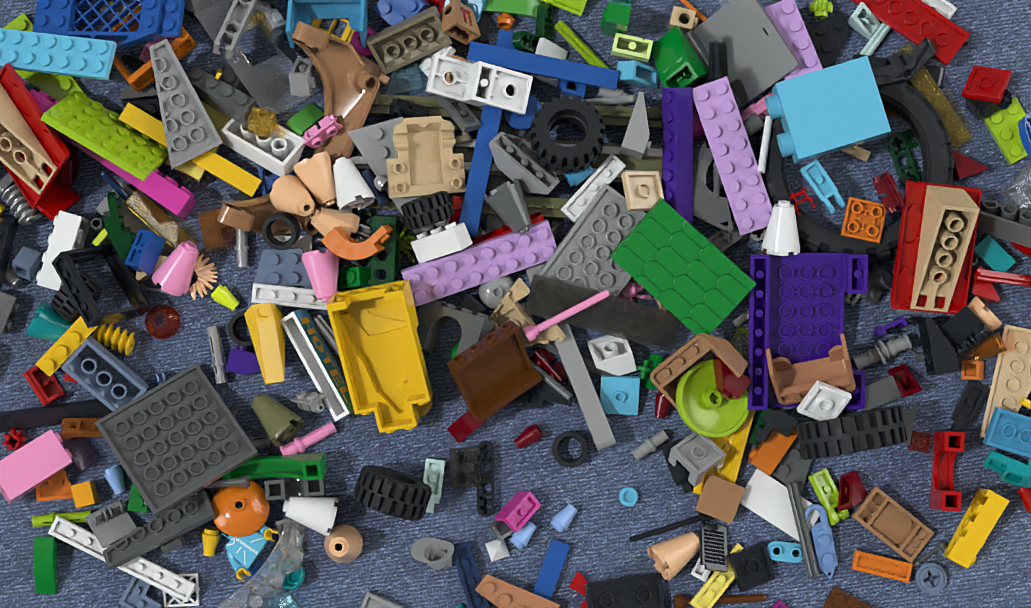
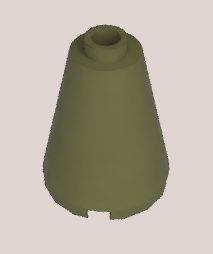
M259 394L253 399L252 407L274 446L283 445L281 443L283 440L288 442L302 428L300 423H304V420L269 395Z

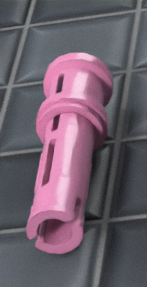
M330 421L301 438H294V441L285 446L281 445L279 448L283 455L302 454L306 451V448L332 435L337 430L333 422Z

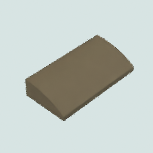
M432 6L367 37V45L384 75L452 44L451 37L442 32L441 15L436 6Z

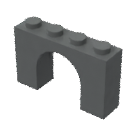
M437 300L421 305L417 315L419 323L417 332L421 348L434 352L440 331L444 325L452 320H457L460 323L462 336L456 355H459L472 344L477 343L487 334L491 333L495 323L488 320V315L478 312L476 316L472 314L473 311L462 308L459 311L456 310L457 306L447 303L445 306H441L442 302Z

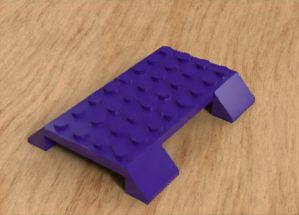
M788 252V256L767 253L750 254V278L756 282V285L749 291L748 378L751 382L748 385V410H768V407L799 406L801 402L783 405L778 402L769 374L766 349H770L773 359L784 357L789 359L791 364L829 357L830 349L836 345H842L840 334H844V292L848 294H867L868 254L847 252H800L797 255H794V252ZM852 369L856 388L850 392L852 398L844 409H865V370Z

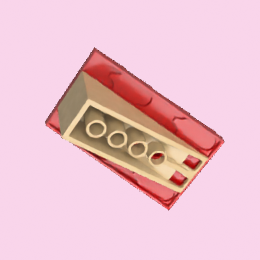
M6 63L0 72V161L31 208L34 209L43 199L44 194L51 187L52 182L69 159L70 151L55 132L56 129L41 121L43 112L39 108L38 102L25 87L24 81L11 64Z
M906 180L904 192L905 207L901 210L899 241L890 295V306L892 309L955 315L966 306L982 195L980 188Z

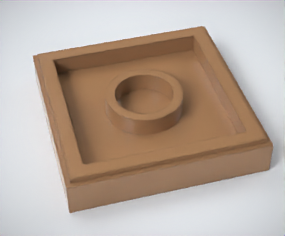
M708 474L694 510L732 524L745 488Z

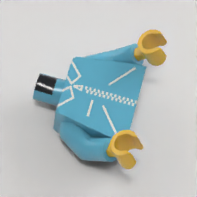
M263 525L259 531L246 537H233L223 532L221 533L230 540L225 548L227 549L230 564L239 580L245 582L243 579L244 574L251 576V572L246 569L251 568L269 540L275 541L272 539V534H278L277 530Z

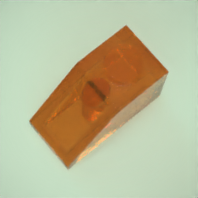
M998 332L993 333L971 351L969 355L975 361L1007 351Z

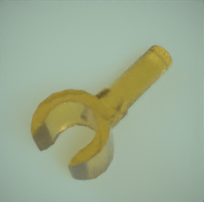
M261 11L254 12V15L250 18L251 22L259 23L268 37L272 34L265 23V14Z

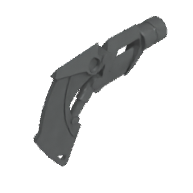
M753 113L743 121L750 142V137L764 127V123L756 113ZM705 142L693 153V215L715 227L731 232L733 231V223L728 199L720 197L721 178L715 162L713 164V192L706 187L707 172L714 161V157L710 147L707 148ZM728 222V227H726V226H724V225H722V224H720V223Z

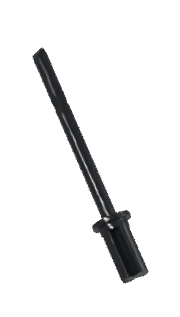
M697 511L698 516L631 536L629 539L630 542H635L698 521L703 525L705 522L716 518Z

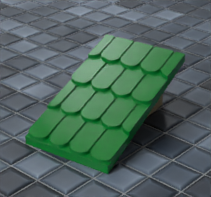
M661 197L610 254V257L695 335L698 333L710 335L756 285L754 280Z

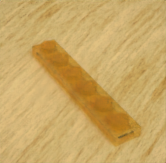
M907 43L906 45L898 49L896 52H894L892 55L896 54L901 50H904L907 55L913 50V48L909 43ZM923 66L909 81L937 109L942 117L945 128L948 129L953 146L957 148L971 139L972 136L925 66Z

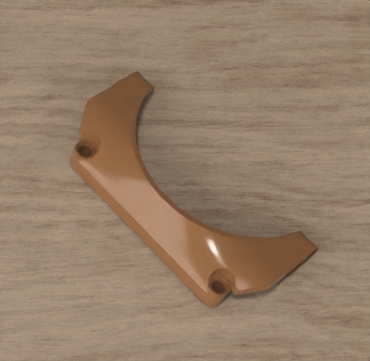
M298 21L291 40L304 50L318 72L324 93V117L328 114H334L337 118L336 122L343 125V128L336 135L329 137L321 146L316 147L310 156L312 158L317 153L327 151L330 155L333 169L337 159L341 157L350 158L355 144L347 132L363 127L378 92L380 80L378 77L363 71L365 64L358 56L352 44ZM309 191L315 204L314 209H318L321 205ZM269 193L251 200L224 201L217 221L243 231H253L262 234V226L265 220L271 215L282 211L276 209L271 203ZM292 214L298 220L301 230L309 235H314L318 232L310 222L312 220L310 215L300 216ZM277 220L271 225V231L274 236L291 233L289 225L282 220Z

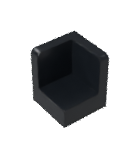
M470 293L466 295L467 297L457 307L459 311L462 308L473 311L472 314L476 316L478 312L483 314L486 310Z

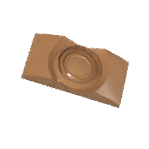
M877 486L872 488L865 500L851 516L909 563L914 561L934 534L932 530Z

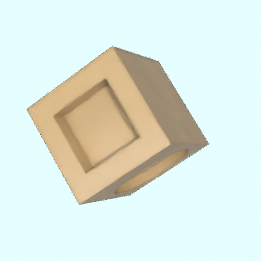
M674 6L668 28L672 29L678 25L680 30L685 33L690 32L692 28L695 29L698 17H695L696 11ZM682 16L687 17L689 22L682 24L679 18Z

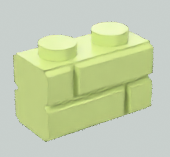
M616 33L611 55L648 63L653 41Z

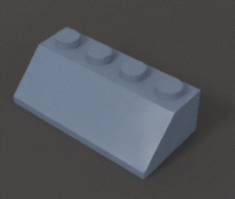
M91 335L61 366L66 373L111 411H115L141 396L149 386Z

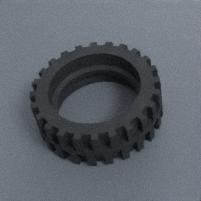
M900 405L843 414L835 419L813 420L796 424L803 460L867 451L900 444L908 440L902 407Z

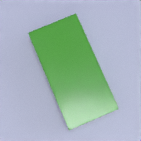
M310 102L291 117L286 125L299 136H302L305 131L324 117V113Z

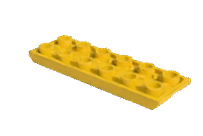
M755 410L749 411L745 422L735 432L723 437H709L726 454L723 467L715 471L714 466L703 475L702 482L696 487L693 486V493L701 494L708 474L734 484L736 483Z

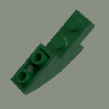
M116 191L108 192L109 211L103 212L104 225L114 248L122 259L126 261L136 234L135 232L131 233L130 226H125L124 215L120 216L119 209H122L121 198L116 197Z

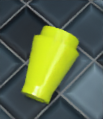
M221 284L211 294V297L214 298L213 301L232 311L240 303L226 286L223 287Z

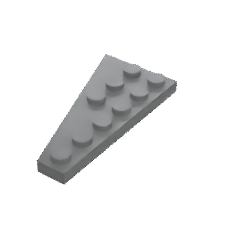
M165 39L149 47L172 170L222 144L223 141L171 45Z
M403 117L347 132L376 176L385 175L387 177L386 159L397 158L393 144L394 125L402 122ZM425 195L391 199L403 215L401 206L404 203ZM432 224L423 228L413 230V232L417 234L424 231L434 229V227Z

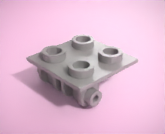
M118 500L85 516L87 523L102 548L129 535L137 528L126 511V505L123 500Z

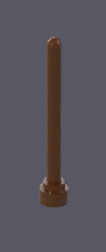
M674 594V608H687V606H690L689 602L692 598H686L682 594ZM765 594L720 596L715 604L764 602L767 596Z

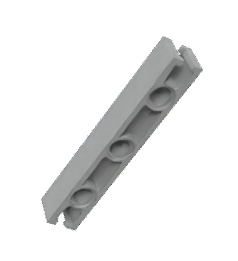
M243 0L233 1L214 42L213 53L220 55V46L223 42L231 44L225 48L227 50L226 58L232 59L259 0H247L249 1L247 3L243 2Z

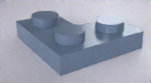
M133 576L118 603L126 608H161L163 606L162 603L147 596L152 585Z

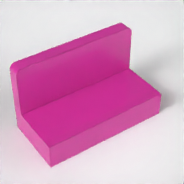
M518 491L495 516V519L497 521H504L513 532L518 533L541 504L530 491Z

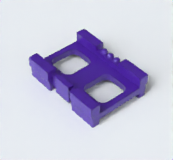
M902 316L893 319L892 323L885 326L880 325L872 329L875 337L886 334L885 329L896 326V328L904 327L908 324Z

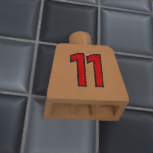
M449 0L450 3L441 9L442 32L467 45L481 36L474 12L471 8L462 4L461 0Z

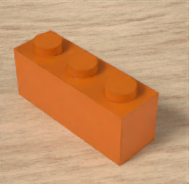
M796 425L786 438L775 429H772L763 443H760L757 448L754 447L750 451L748 462L770 476L798 436Z

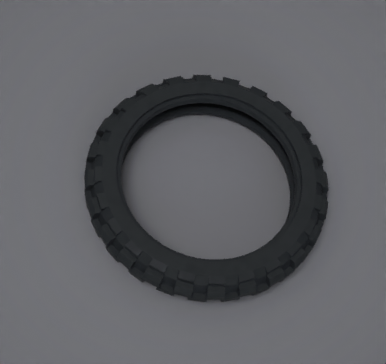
M907 81L877 87L882 104L902 117L917 138L923 160L921 182L952 185L954 169L952 142L948 129L945 128L942 117L937 109L930 104L927 97L918 89L907 84ZM780 118L773 120L765 173H760L772 208L780 200L790 201L792 205L795 204L793 199H790L791 194L785 174V157L782 156L777 142V135L784 133ZM764 127L759 137V142L756 150L755 159L757 165L759 163ZM797 205L798 211L801 216H798L795 212L801 249L808 252L868 254V262L888 258L897 253L901 217L893 224L882 229L880 243L878 244L841 236V232L828 229L812 220Z

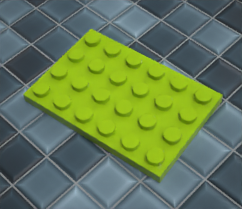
M73 91L43 113L41 121L142 181H145L169 157L167 147L120 121L118 113L106 109L101 103L91 100L80 91Z

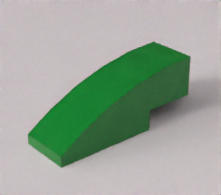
M54 536L34 537L36 594H57L59 555H57L58 538Z

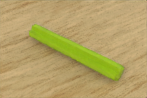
M562 20L555 24L554 28L590 65L609 69Z

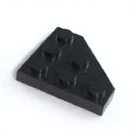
M844 12L805 26L823 69L834 66L850 31Z

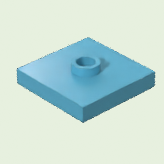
M601 375L600 403L605 414L638 415L640 376Z

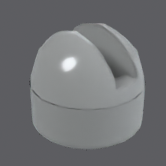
M378 175L374 178V186L380 192H383L388 187L387 177L385 175Z

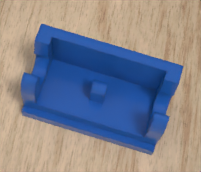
M139 229L124 264L137 272L143 271L148 275H152L166 240L153 231Z

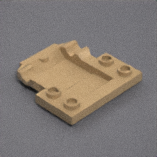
M442 116L402 118L401 123L394 125L393 144L397 158L386 159L389 198L422 196L439 191H447V193L466 191L463 153L453 154L452 148L456 143V139L454 138L455 126L451 121L442 119Z

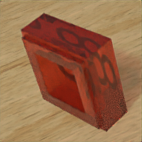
M912 431L910 445H908L907 450L928 453L931 434Z

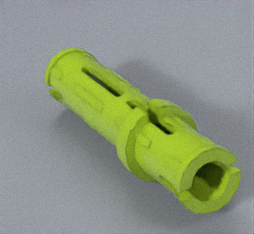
M92 510L67 513L50 512V514L33 515L32 525L33 528L51 527L56 516H60L74 524L86 523L85 516L90 515Z

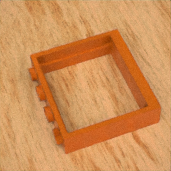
M142 5L134 11L135 15L141 11ZM132 14L124 20L125 24L134 17ZM119 22L112 29L114 32H117L123 24ZM136 22L130 28L132 32L138 29L139 22ZM183 26L180 38H176L170 43L178 60L198 45ZM114 55V65L138 93L155 80L151 59L131 75L118 57Z

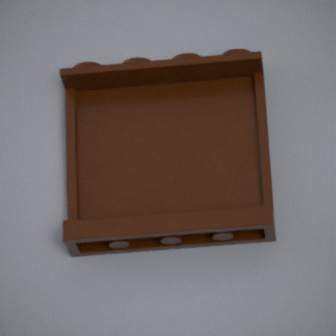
M511 320L503 323L499 328L487 334L480 341L472 344L468 349L447 362L470 415L480 423L542 380L541 375L533 369L520 339L518 331L521 328Z

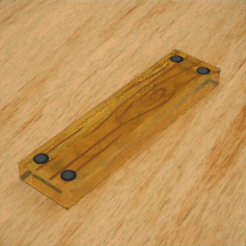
M136 189L125 201L124 204L154 232L165 239L174 250L181 242L190 241L193 243L195 241L139 189Z

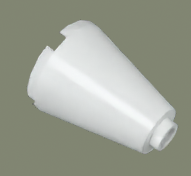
M346 157L337 159L333 165L339 212L351 213L352 208L361 210L374 203L375 196L352 160Z
M780 200L777 204H774L761 245V251L767 249V254L788 256V252H794V255L800 253L794 205L790 204V201Z
M290 497L289 500H285L282 511L286 512V517L324 536H329L330 533L327 530L333 527L337 512L334 502H338V498Z

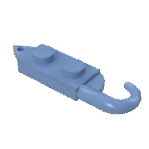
M812 504L805 510V518L808 519L809 513L812 510H817L820 514L821 522L814 524L810 531L817 567L831 579L838 563L828 515L822 505Z

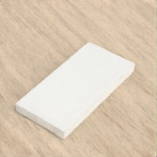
M756 468L744 487L745 490L740 504L800 542L787 487ZM801 497L805 513V510L808 508V506L812 505V503ZM812 510L809 513L808 519H806L809 532L820 516L817 510Z

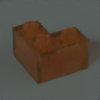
M221 208L198 213L205 250L209 253L228 249L224 230L234 228L217 221Z

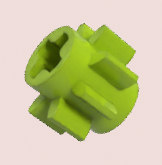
M814 0V3H809V12L814 14L816 19L828 18V13H833V4L828 2V0Z

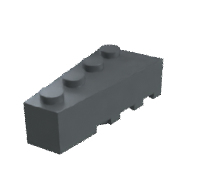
M981 199L977 231L1031 248V206H1028V209L1016 207V204L1013 203L1000 205L998 201Z

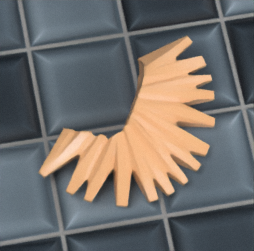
M198 252L193 271L197 281L189 288V293L193 300H196V291L201 298H203V293L208 295L205 287L213 290L214 287L209 283H216L217 280L214 279H218V276H215L218 272H213L217 269L213 267L215 264L206 265L210 258L208 257L202 261L204 254L202 253L199 256L200 252Z

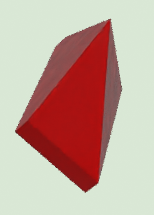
M982 266L971 270L972 294L988 304L1001 300L991 282L978 281L974 278L975 271L983 269Z

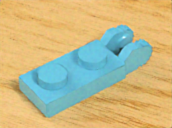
M817 159L800 169V172L819 200L824 203L831 214L835 212V209L827 199L830 196H834L839 206H845V202L838 193L839 190Z

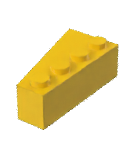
M978 488L943 556L968 569L969 566H972L976 560L977 553L985 544L988 535L1010 501L989 489Z

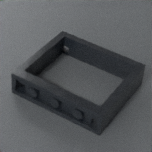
M112 243L63 251L52 262L87 328L141 317L152 306L131 268L124 264L125 261L118 254ZM105 259L132 307L101 313L75 264Z

